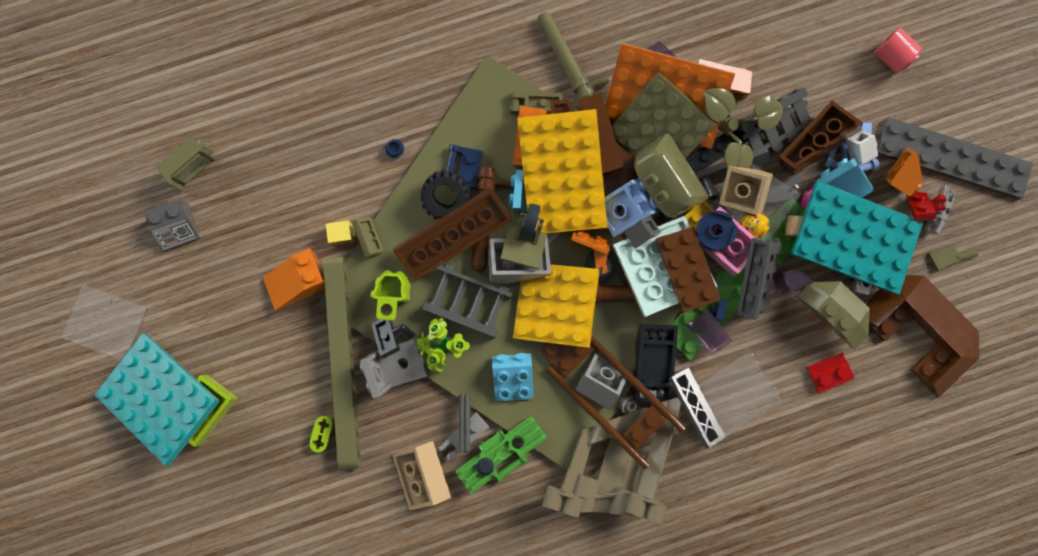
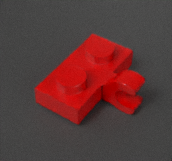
M917 192L911 196L906 194V202L915 221L936 219V211L946 210L944 204H939L940 202L947 201L945 195H938L933 200H930L926 192Z

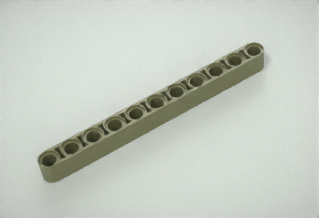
M344 256L324 258L323 267L337 461L339 470L360 468L361 455L347 264Z

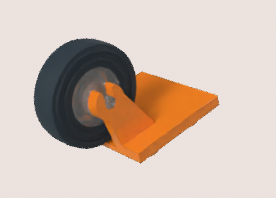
M586 230L574 231L571 240L594 249L588 254L584 267L599 269L598 283H607L613 280L619 272L620 264L616 254L609 250L610 243H608V240L601 236H597V238L590 236V232Z

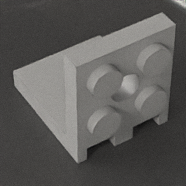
M416 338L400 343V351L386 358L380 357L379 351H375L360 360V370L366 377V387L373 398L380 397L391 387L429 375L423 357L420 356V350H417L415 345L417 342ZM400 358H405L408 361L407 368L400 366Z

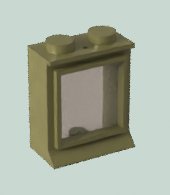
M190 137L155 168L169 184L183 191L184 184H187L207 167L212 159L214 161L216 159L212 156L213 150L207 144H204L200 139L196 141Z

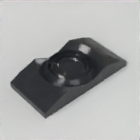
M640 324L635 343L636 366L633 375L657 399L665 402L673 397V386L668 378L672 377L675 373L678 325ZM633 386L634 401L649 402Z

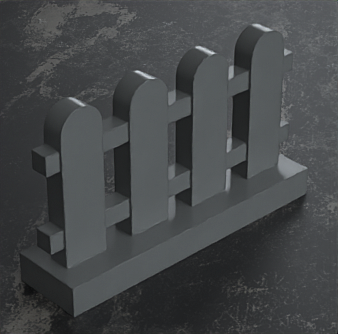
M796 88L776 99L783 107V114L779 122L783 134L778 135L775 127L770 130H762L767 143L763 144L758 132L761 129L758 126L755 127L757 120L739 123L736 131H743L744 134L741 137L743 140H747L752 151L764 146L767 149L770 148L773 152L781 151L783 148L782 140L786 139L787 142L792 143L798 137L797 132L799 130L803 132L815 119L814 117L810 118L806 108L808 102L802 99L808 95L806 89ZM753 112L752 114H750V115H748V116H746V117H744V118L756 117V115H755V113ZM793 112L799 123L797 126H794L790 114Z
M773 238L772 242L770 239H751L737 315L756 320L759 313L764 314L765 310L770 307L771 300L768 298V294L774 288V280H771L772 274L778 269V262L775 261L776 254H779L782 249V243L779 242V238Z

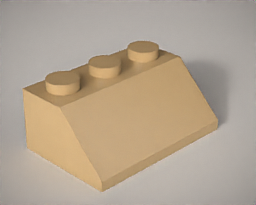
M433 441L392 454L409 510L433 506L451 498Z

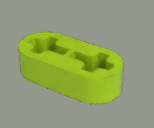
M324 415L315 421L310 439V448L314 452L325 451L329 445L334 427V421L330 416ZM326 419L329 427H326L324 432H321L322 425H320V422ZM320 435H322L321 442L324 443V446L318 449L315 441L319 440Z

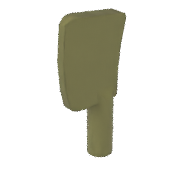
M954 246L943 247L929 252V258L937 271L962 260L978 256L976 249L958 254Z

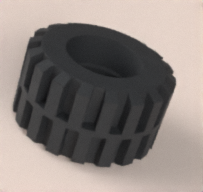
M442 169L440 172L436 171L430 175L420 192V201L423 202V209H427L426 213L428 215L432 214L433 218L437 220V218L444 217L469 201L470 188L466 183V179L462 178L460 173L456 174L454 170L446 171V169ZM440 185L452 187L457 194L456 201L449 205L441 204L435 198V189Z

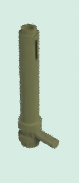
M544 12L538 16V23L571 82V88L577 94L576 98L578 101L581 98L594 95L595 89L609 83L608 77H603L590 83L580 70L551 14Z

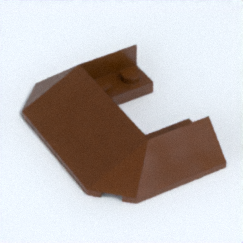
M906 275L900 295H895L881 289L866 303L870 308L869 328L883 342L887 341L911 317L937 343L910 369L937 398L944 394L979 359V331L924 275Z

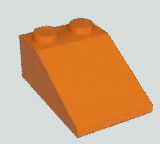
M310 248L291 256L263 277L275 311H279L325 290L324 273L317 255Z

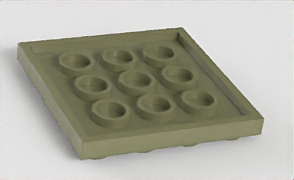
M658 72L612 125L614 137L634 156H636L638 151L663 135L670 134L686 159L717 124Z

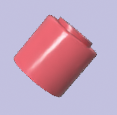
M899 27L881 43L874 54L891 70L898 73L901 70L904 71L917 59L922 47Z

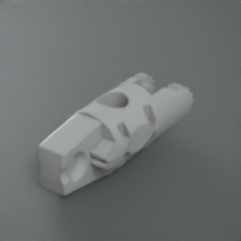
M943 185L937 196L945 195L947 198L946 202L939 203L944 204L946 210L936 211V219L927 221L926 231L928 233L939 234L952 208L955 193L946 185Z

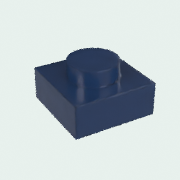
M721 300L712 304L710 315H713L712 320L718 322L724 320L727 301Z

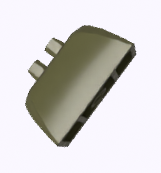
M670 134L663 135L636 153L634 160L635 171L657 207L666 217L677 218L708 199V193Z

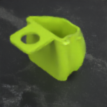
M386 270L375 280V288L370 296L377 300L376 317L378 319L395 320L397 303H408L410 301L411 285L402 271L392 273ZM384 304L392 306V313L388 316L381 313V307Z

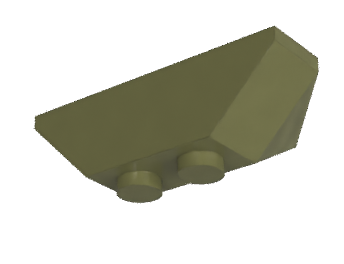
M841 281L809 282L796 296L853 350L868 337L870 308Z

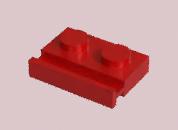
M844 352L806 367L809 370L817 393L855 379L849 363L844 357Z

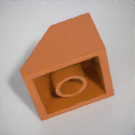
M906 147L884 179L908 196L917 193L921 188L922 174L918 153Z

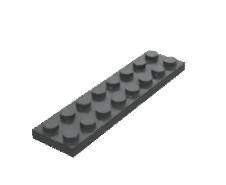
M890 117L885 119L877 145L878 155L897 161L906 147H909L918 153L920 168L1016 199L1024 198L1033 165L1032 162Z

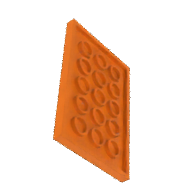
M622 43L605 107L609 120L616 122L653 77L660 72L708 116L703 91L720 88L730 92L735 73ZM715 122L717 125L698 144L699 146L712 149L720 122Z

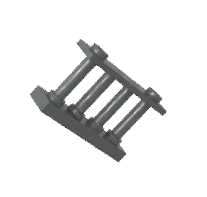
M446 264L444 267L439 266L438 270L444 274L433 301L431 300L430 304L425 302L422 309L496 338L498 330L495 329L496 325L494 324L504 298L508 297L511 299L512 293H509L510 289L501 285L496 288L455 272L456 268ZM453 276L462 281L452 306L447 311L441 308L442 304L440 302L450 277ZM471 283L479 286V290L470 313L465 318L459 315L460 311L458 309L467 286ZM489 290L497 293V297L487 322L485 321L484 324L477 322L478 318L476 316L485 293Z

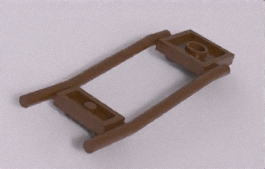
M592 335L590 348L545 343L539 349L552 363L546 372L644 470L650 464L640 455L637 449L666 419L680 433L687 428ZM594 349L652 404L623 435L565 380Z

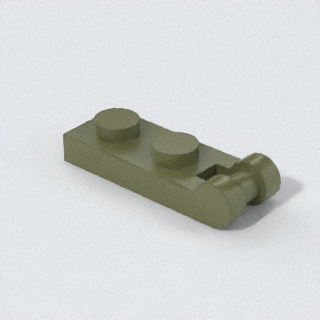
M510 92L512 104L509 107V112H519L520 106L551 111L550 101L563 100V93ZM519 99H525V105H519Z

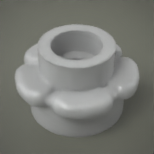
M625 395L620 399L619 408L624 414L631 413L636 409V402L633 396Z

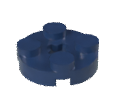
M712 211L704 215L696 228L699 242L705 248L712 251L725 250L734 242L737 236V226L732 220L733 218L723 211ZM716 226H719L722 234L713 235L711 228L714 229Z

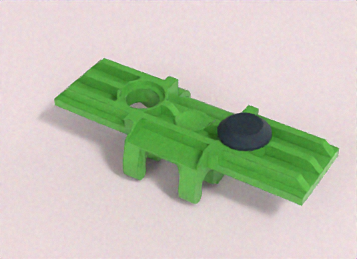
M531 415L504 435L500 428L489 440L479 443L478 446L482 452L455 472L471 494L494 477L501 483L505 476L523 463L527 464L529 462L525 454L546 440L547 436ZM519 437L523 440L521 448L512 446L514 438ZM514 452H517L519 457L498 472L495 466Z

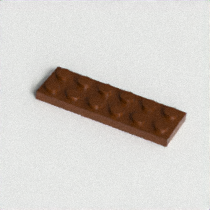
M490 187L393 248V252L416 281L512 221V217Z

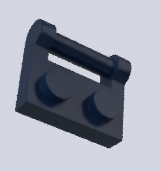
M450 144L446 171L454 170L457 153L463 154L459 173L462 178L466 179L469 188L476 189L477 172L480 170L483 151Z

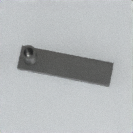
M766 146L752 151L753 162L749 167L750 169L770 163L769 151ZM725 161L695 172V175L709 195L707 199L709 202H714L719 198L713 184L726 179L727 168Z

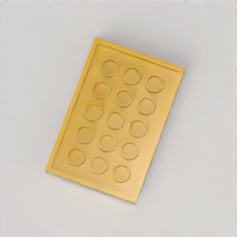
M596 109L517 118L527 212L531 203L540 206L535 232L540 218L544 219L541 233L544 234L607 228Z

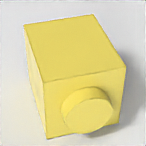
M350 221L326 224L329 244L337 245L354 242L356 231Z

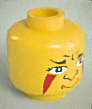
M746 212L739 222L755 238H758L760 235L764 237L770 229L767 226L769 219L761 213L754 215Z

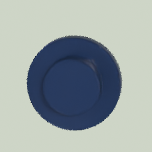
M392 139L387 142L385 151L389 157L399 158L404 153V145L400 140Z

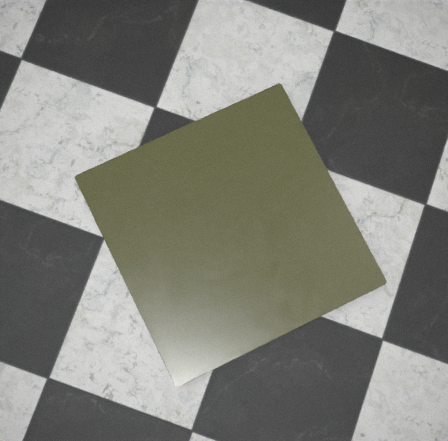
M491 57L484 58L373 221L384 252L379 255L365 257L359 242L346 261L351 327L375 343L376 340L371 324L379 319L376 317L377 300H374L370 294L374 291L375 280L386 270L392 273L402 271L411 285L410 301L408 303H397L396 318L392 322L394 328L404 324L415 332V336L409 338L405 334L400 333L396 335L399 344L415 338H421V333H424V337H427L429 334V323L434 318H442L424 311L422 308L425 302L430 304V301H433L444 273L438 270L439 267L415 281L395 255L393 248L437 221L433 218L432 214L428 215L426 213V208L423 209V202L420 201V192L430 175L447 168L450 154L448 150L449 145L454 144L460 147L483 151L480 167L494 168L496 179L511 181V176L516 174V169L523 170V167L513 166L512 164L519 112H509V107L512 104L510 92H545ZM519 99V105H525V99ZM615 138L616 143L619 144V145H620L621 147H623L624 149H626V148ZM457 153L454 173L456 174L459 173L463 155ZM440 185L434 191L436 200L441 204L449 205L457 199L455 190L448 185ZM495 186V193L511 215L512 221L490 234L489 240L506 239L509 224L518 225L520 215L523 212H513V206L509 205L510 194H514L513 188ZM470 188L469 200L477 196L478 191L476 189ZM705 200L714 210H717L719 207H721L732 218L738 221V216L733 214L723 206L719 205L715 201L709 202L708 200ZM621 205L617 207V213L624 209ZM690 210L677 218L666 217L661 212L659 213L660 216L653 221L657 226H661L685 216ZM524 213L525 216H524V218H523L524 220H523V223H522V227H521V228L524 227V223H525V219H526L527 213ZM608 227L586 230L590 232V236L606 238L608 243H610L609 250L614 253L613 245L625 234L623 232L613 237ZM574 231L545 233L548 238L551 265L585 268V260L594 249L571 240ZM471 246L440 266L444 267L445 264L456 268L455 272L496 288L499 285L510 289L509 293H512L511 299L505 297L494 324L496 325L495 329L498 330L496 338L445 319L447 338L452 339L455 334L459 333L464 341L469 343L470 347L468 350L463 351L459 358L454 357L453 353L447 352L442 373L430 371L426 363L428 354L423 352L422 357L429 374L426 377L458 398L460 394H469L471 407L507 431H511L532 415L547 436V439L534 449L568 470L582 430L598 425V423L546 372L552 363L539 351L546 342L513 338L520 282L490 284L488 252L484 271H474L471 266ZM703 250L706 261L710 265L713 259ZM621 264L619 272L613 280L607 283H600L605 286H630ZM602 266L599 268L600 273H602L603 270ZM453 276L450 277L440 302L442 309L448 311V308H451L462 281L461 279ZM471 283L468 284L458 309L460 316L466 318V315H469L479 286ZM489 290L486 291L476 316L478 323L484 324L485 321L487 322L497 293ZM324 293L319 300V305L327 310L326 294ZM600 301L595 303L591 335L633 374L636 366L635 343L639 325H671L681 309L679 304H676L644 318L637 302ZM384 304L381 307L383 315L386 316L392 313L391 305ZM433 339L430 343H441V341ZM430 347L433 350L436 348L441 349V347ZM596 349L565 378L574 389H576L594 354L598 352ZM531 353L534 397L525 400L496 401L492 356ZM400 358L402 361L408 364V361L405 358ZM626 379L619 397L610 410L580 392L578 393L609 421L617 410L620 399L627 394L632 384Z

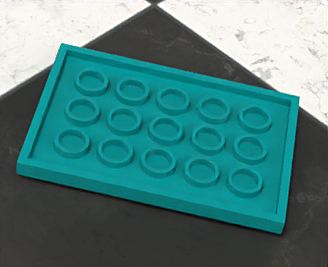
M816 181L791 255L892 294L900 295L923 222L915 221L910 216L823 182Z
M145 333L139 337L95 393V396L166 466L172 464L219 403V400Z

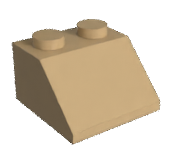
M729 166L719 204L754 215L763 212L773 174L756 169Z

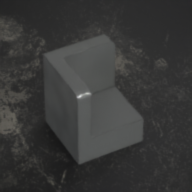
M651 216L639 220L625 232L635 248L640 247L648 239L654 238L661 233Z

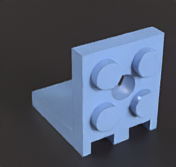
M639 178L629 181L605 197L607 227L613 237L625 232L639 220L661 213ZM619 205L625 209L623 216L617 213Z

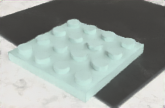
M685 216L658 226L661 233L654 238L648 239L638 248H635L629 239L613 245L644 318L678 304L655 239L690 228Z

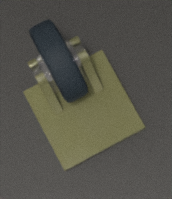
M531 203L527 214L521 213L517 226L509 224L500 260L539 270L547 234L541 233L544 219L539 218V205Z

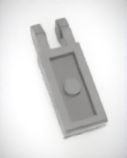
M477 412L470 417V443L489 428V425ZM459 428L437 448V451L441 452L450 443L454 445L456 449L444 458L447 462L459 452Z

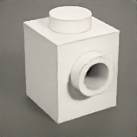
M860 131L846 139L850 159L855 158L858 163L864 164L878 156L877 142L874 135Z

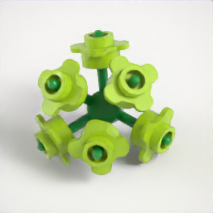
M437 317L429 323L428 336L424 337V333H421V338H417L415 345L417 350H420V356H423V352H427L428 359L426 363L430 371L442 373L447 352H451L454 357L459 358L463 351L469 349L470 345L464 341L459 333L455 334L454 338L448 339L446 336L445 318L440 319ZM435 339L436 341H441V343H430V341ZM430 347H441V349L436 348L433 350Z

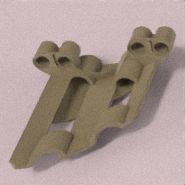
M678 397L662 402L677 418L679 417L682 403ZM649 407L608 422L623 435ZM666 419L655 431L650 451L642 456L650 464L646 470L599 424L582 430L561 488L548 486L542 506L579 518L580 512H601L638 516L662 524L668 504L655 500L654 497L675 427ZM610 438L600 469L590 478L584 476L583 471L592 443Z

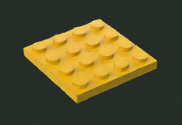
M550 264V276L520 281L513 333L514 339L590 348L599 269Z

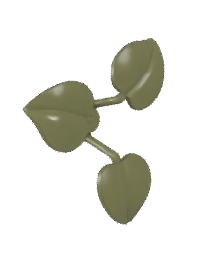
M720 88L703 91L705 108L709 118L715 122H720L718 130L726 132V135L737 142L730 143L725 150L727 171L729 166L749 168L753 162L752 149L748 145H742V141L731 132L738 128L739 123L756 120L761 130L774 128L781 120L783 114L782 104L772 97H763L755 104L754 113L756 117L736 119L730 113L736 105L735 98L731 92Z

